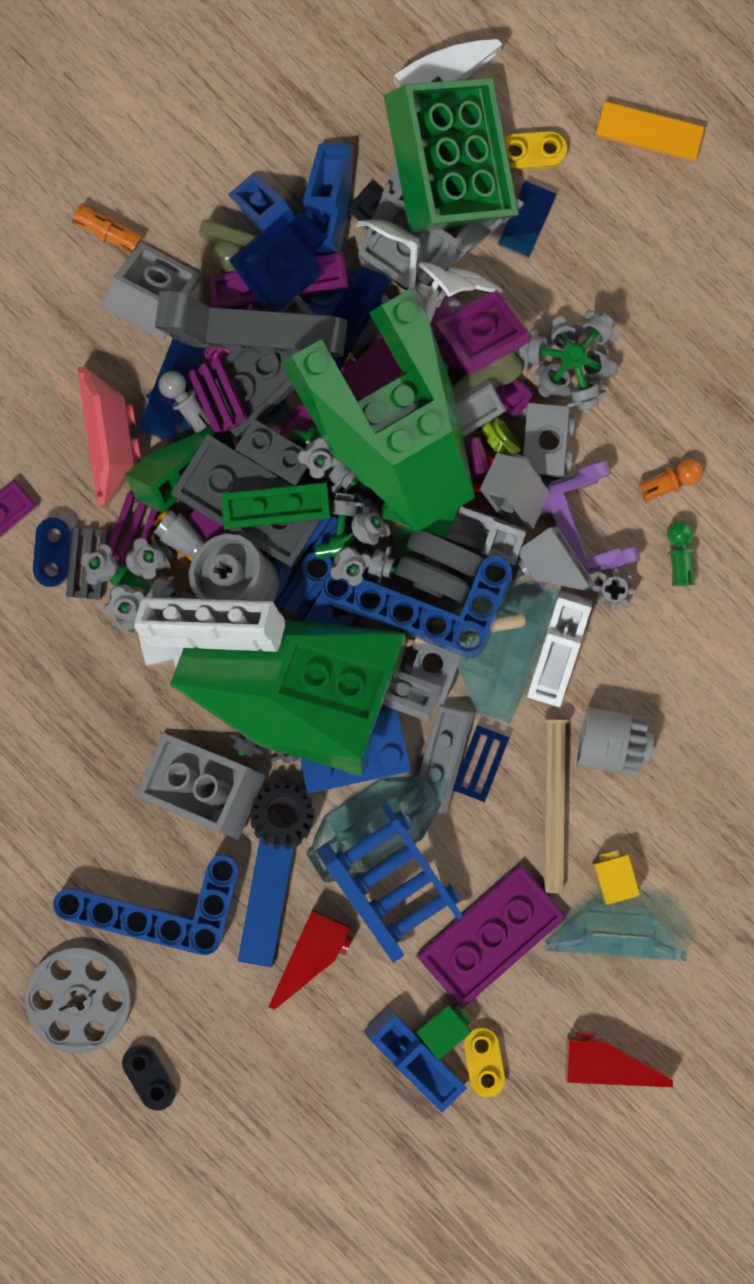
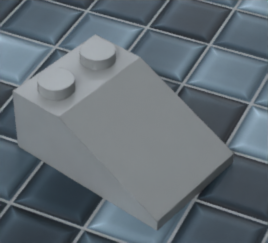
M163 733L136 797L239 840L251 812L252 802L255 797L257 798L266 776L249 767Z

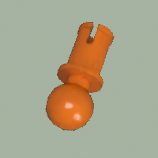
M692 458L681 461L674 472L668 466L665 468V472L638 482L639 490H643L641 496L648 503L650 500L668 492H679L680 483L688 486L695 485L703 476V467L700 462Z

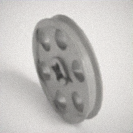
M86 947L67 948L47 957L32 973L25 993L26 1014L36 1034L53 1048L68 1053L94 1051L108 1044L124 1027L131 1008L130 986L123 970L108 955ZM64 959L69 962L71 974L68 978L58 979L54 976L52 965L56 960ZM93 960H99L105 964L106 974L100 980L91 979L87 974V966ZM40 989L48 990L53 996V1003L48 1009H40L34 1003V994ZM94 989L96 990L95 993L88 996L83 1002L84 1009H80L76 1005L60 1010L61 1007L68 1004L73 998L72 991L76 990L80 995L83 993L87 994ZM117 991L121 994L123 1004L120 1009L112 1011L105 1007L103 998L107 992ZM56 1020L65 1021L70 1028L68 1037L63 1040L55 1039L50 1032L51 1024ZM91 1021L100 1022L105 1030L103 1038L97 1041L89 1039L85 1033L87 1023Z

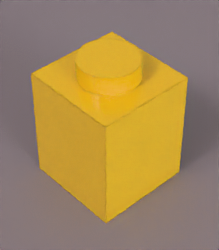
M618 849L599 854L600 861L594 862L592 865L603 903L609 905L640 896L629 855H620Z

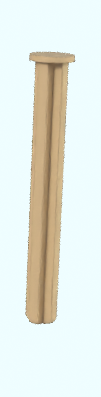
M542 719V723H546L544 889L547 893H562L564 890L566 723H570V720Z

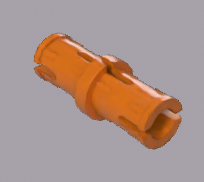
M83 203L78 206L71 221L74 225L98 236L99 241L103 243L108 241L132 254L143 238L142 234L116 222L117 218L111 215L107 217Z

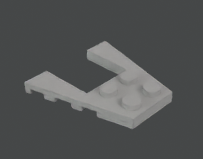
M396 160L372 220L392 222L409 231L405 205L401 201L403 195ZM516 198L519 212L523 208L524 203ZM511 217L465 225L456 239L443 229L412 233L419 238L417 243L415 289H418L419 284L428 286L434 281L427 272L418 266L420 262L430 263L447 271ZM369 227L358 258L407 291L409 286L410 249L403 242L390 239Z

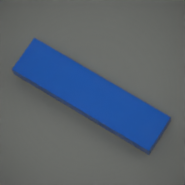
M260 837L238 962L272 968L294 844H292V849L285 850V845H280L279 850L273 849L274 844L269 843L268 847L262 843L263 839Z

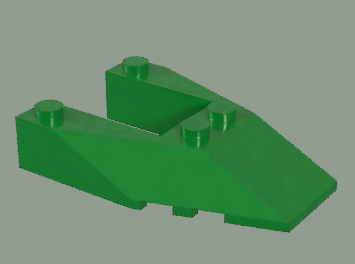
M409 289L369 312L402 370L403 376L363 399L356 401L322 339L282 361L281 365L333 457L338 461H342L357 475L356 478L364 486L370 487L385 501L383 503L417 533L476 497L453 388L430 322L412 289Z

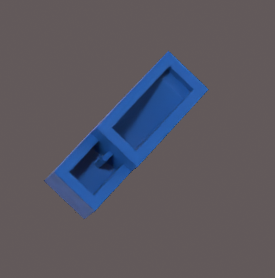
M318 145L303 199V204L307 210L299 241L306 254L328 255L340 253L351 192L353 148L351 145Z
M390 1007L382 1012L364 1030L369 1040L441 1113L467 1089Z

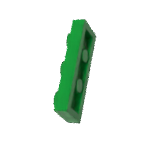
M327 483L221 494L224 530L330 519Z

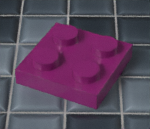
M497 290L488 293L435 323L438 332L469 376L531 342L527 330Z

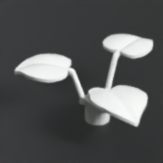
M362 220L356 223L355 227L368 226L390 239L403 242L410 249L409 286L407 290L412 289L429 322H431L436 308L440 307L446 295L450 297L460 291H471L474 289L488 292L497 290L500 295L503 292L500 287L472 271L452 267L448 271H444L436 265L420 262L418 266L427 272L434 281L431 287L419 284L418 289H415L417 243L419 238L405 228L388 221ZM439 285L442 288L440 293L437 291Z

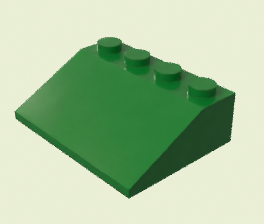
M493 78L405 84L384 95L410 233L442 230L519 215Z

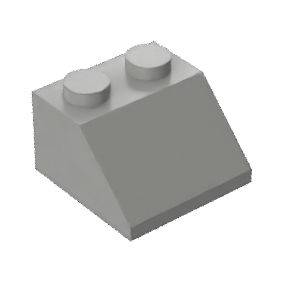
M140 242L114 275L102 308L113 313L118 318L124 319L145 330L148 334L164 340L167 335L155 328L159 292L175 291L191 296L202 274Z

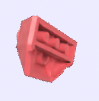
M78 367L77 372L97 506L99 508H107L127 482L125 473L136 465V459H141L138 438L132 439L130 425H136L133 404L127 405V400L122 394L88 369Z

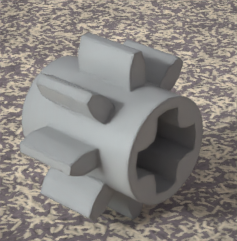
M617 568L613 570L612 577L610 578L600 573L598 576L603 583L601 586L591 588L592 591L599 592L601 597L597 600L596 605H600L603 602L608 603L609 612H614L615 604L617 603L627 608L629 604L625 597L636 593L635 590L628 589L627 582L632 577L630 575L624 579L618 577L619 572ZM612 581L616 582L617 588L622 589V594L617 595L615 600L611 599L610 593L605 592V587L610 586Z

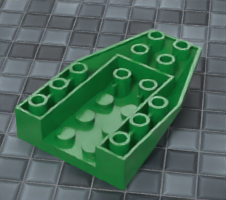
M285 621L284 632L277 652L263 651L262 649L251 651L201 649L198 647L183 648L170 686L260 747L362 776L373 745L372 733L389 684L390 682L395 683L405 654V634L311 621Z

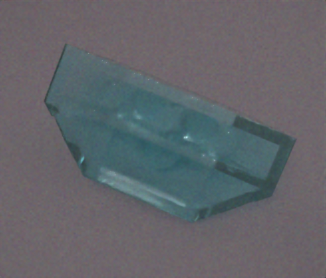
M527 582L509 589L498 617L523 614L526 618V624L520 628L492 632L486 648L477 657L466 658L461 656L457 669L478 713L511 724L546 632L557 593ZM488 600L482 601L477 614H488L492 610V603ZM478 635L468 637L465 647L472 648L476 646L480 637Z
M415 776L414 778L382 777L323 817L315 834L312 847H309L306 855L324 883L334 882L335 879L324 865L316 849L328 842L335 853L340 850L345 852L390 822V819L381 807L385 803H388L394 813L402 811L412 826L407 833L415 844L424 838L442 803L423 776ZM398 833L351 864L353 868L348 872L352 878L358 874L361 877L407 845Z
M591 904L590 910H580L550 936L544 945L546 951L687 961V953L655 916L646 914L645 907L625 906V912L611 911L612 905Z

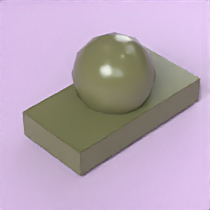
M202 220L199 229L200 237L217 243L213 249V260L221 270L227 272L239 270L247 259V252L267 258L270 249L268 238L209 220Z

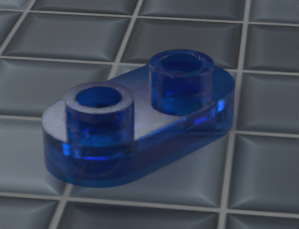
M55 517L47 518L38 525L35 534L33 559L35 579L41 585L50 588L62 585L67 579L71 544L70 527L66 522ZM51 530H59L61 536L57 542L49 540L48 535ZM50 564H55L58 567V572L53 577H49L46 574V567Z

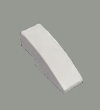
M498 39L478 40L433 52L394 75V84L399 88L405 84L466 80L501 53L502 43Z
M559 590L527 694L528 698L557 707L561 706L590 615L592 600Z

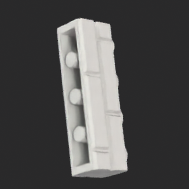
M143 597L134 622V628L148 646L175 648L198 647L201 649L251 651L262 649L263 651L277 652L285 628V620L280 612H278L273 601Z

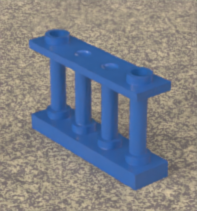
M385 803L381 807L390 819V822L345 852L340 850L335 853L328 842L316 849L328 871L394 963L405 956L398 945L403 940L401 936L446 906L450 908L457 920L463 917V915L456 906L461 899L449 883L445 887L442 885L407 833L412 826L402 811L394 813L388 803ZM396 834H400L407 845L406 847L361 877L358 874L352 878L348 872L353 868L351 864ZM413 858L417 859L423 871L378 901L375 898L370 902L365 895L370 892V887ZM430 882L433 883L439 895L393 925L392 922L388 925L384 924L382 919L386 917L385 912Z

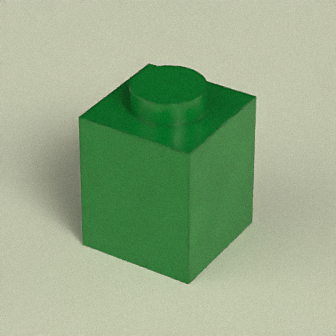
M447 1003L416 1029V1033L439 1060L471 1034L467 1025L472 1021L459 1005L453 1009Z

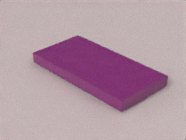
M520 864L466 911L463 917L456 920L418 953L416 957L463 1009L564 921L567 916Z

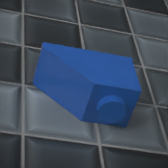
M255 173L228 194L263 237L268 238L269 243L276 250L291 242L295 235L301 231V223L286 202Z

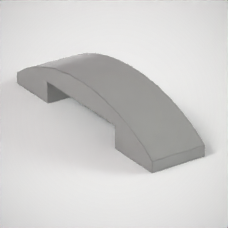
M462 505L457 510L447 538L481 550L482 554L487 556H500L506 559L508 563L515 565L527 531L487 513Z

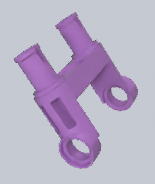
M607 461L589 465L579 469L578 473L544 484L550 493L541 512L548 510L549 513L553 514L556 526L589 575L641 560L636 546L625 550L617 548L591 558H587L566 494L597 484L598 479L610 475L611 471ZM539 581L541 587L548 584L546 582Z

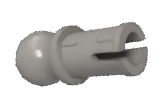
M168 371L163 374L159 380V389L165 397L176 400L172 408L174 410L178 409L195 432L206 428L207 426L204 423L210 424L203 406L195 397L196 392L194 390L186 392V381L180 373Z

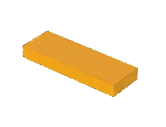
M604 101L595 137L696 162L705 127Z

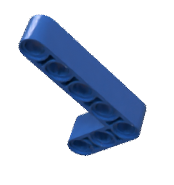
M491 556L485 559L478 570L460 616L364 579L360 584L352 586L347 580L342 578L336 580L331 576V573H328L322 580L321 588L328 603L338 609L457 655L474 658L482 654L486 648L510 588L512 572L510 564L500 556ZM499 567L506 572V575L500 582H491L486 578L488 570ZM339 581L346 583L348 589L343 596L334 597L330 595L329 591L332 584ZM369 594H376L381 598L378 607L372 610L365 609L362 606L363 599ZM482 599L490 601L493 605L492 610L486 615H478L473 610V606L477 601ZM400 607H409L414 611L412 618L407 622H399L394 618L395 612ZM432 620H443L447 624L445 631L439 635L429 633L427 627ZM466 632H474L480 637L478 644L472 648L462 646L460 638Z
M228 854L218 855L209 862L194 918L73 887L64 889L55 896L53 909L59 918L66 921L199 955H209L214 953L222 942L239 876V865L235 858ZM218 861H226L232 866L233 874L231 878L220 880L215 876L214 866ZM66 894H72L78 899L79 908L77 912L68 913L62 908L61 902ZM217 895L222 898L224 908L221 913L212 914L208 912L205 907V900L208 896ZM99 903H106L112 907L113 917L110 921L102 922L96 917L95 909ZM136 911L146 916L147 926L144 930H135L130 926L129 917L131 913ZM168 920L176 921L181 927L180 937L176 939L167 938L163 933L164 923ZM208 929L214 933L215 943L212 947L204 948L197 943L196 935L199 930Z

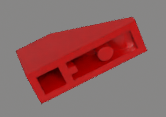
M312 909L268 1008L277 1009L336 961L339 953L344 956L346 955L353 936L348 934L350 930L349 925Z
M576 1031L575 1037H567L565 1080L567 1083L673 1088V1080L668 1075L602 1038H596L595 1032Z

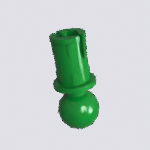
M676 520L669 525L666 534L669 542L674 545V551L667 552L668 555H671L672 586L695 585L692 555L695 554V550H688V544L693 540L694 531L689 522Z

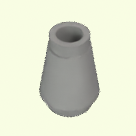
M171 510L154 531L160 537L158 541L192 558L199 548L206 543L180 513L176 515Z

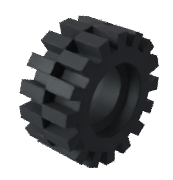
M279 781V786L276 787L274 783L268 784L267 790L262 788L258 792V797L254 798L251 808V827L255 829L254 834L257 839L261 837L263 839L262 843L267 847L269 843L274 844L273 849L279 850L280 845H285V850L292 849V844L294 843L297 846L302 844L303 838L307 839L314 820L313 801L311 797H306L307 791L303 788L300 791L297 790V784L292 782L290 787L285 786V781ZM279 804L290 806L296 813L295 821L287 827L274 825L269 819V812L274 806Z

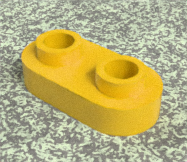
M556 132L511 134L504 138L510 171L555 168L564 161L567 153V144L564 138ZM551 143L555 145L556 152L547 154L543 146ZM518 146L522 150V154L514 157L509 153V148Z
M476 1027L471 1029V1034L464 1039L471 1087L476 1094L481 1097L490 1098L498 1095L505 1085L500 1047L497 1036L492 1030L486 1027ZM480 1039L488 1042V1048L483 1052L475 1049V1043ZM485 1074H491L494 1077V1083L491 1086H484L481 1083V1078Z

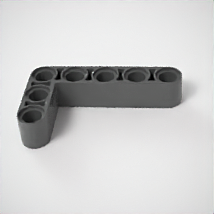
M175 291L159 292L155 321L156 329L189 346L296 354L322 339L332 357H343L348 325L347 320L333 316L210 308L188 294Z

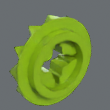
M499 418L492 419L481 426L482 434L486 437L487 442L493 447L494 451L508 456L512 453L522 455L520 452L522 447L518 439Z

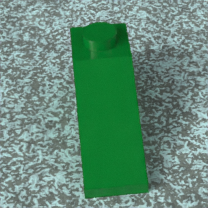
M212 427L148 454L125 473L136 500L163 513L178 500L171 493L207 434L235 450V445L229 431L217 435Z

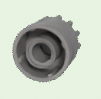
M587 707L581 729L577 766L638 776L641 763L649 764L653 751L654 733L647 732L648 718Z

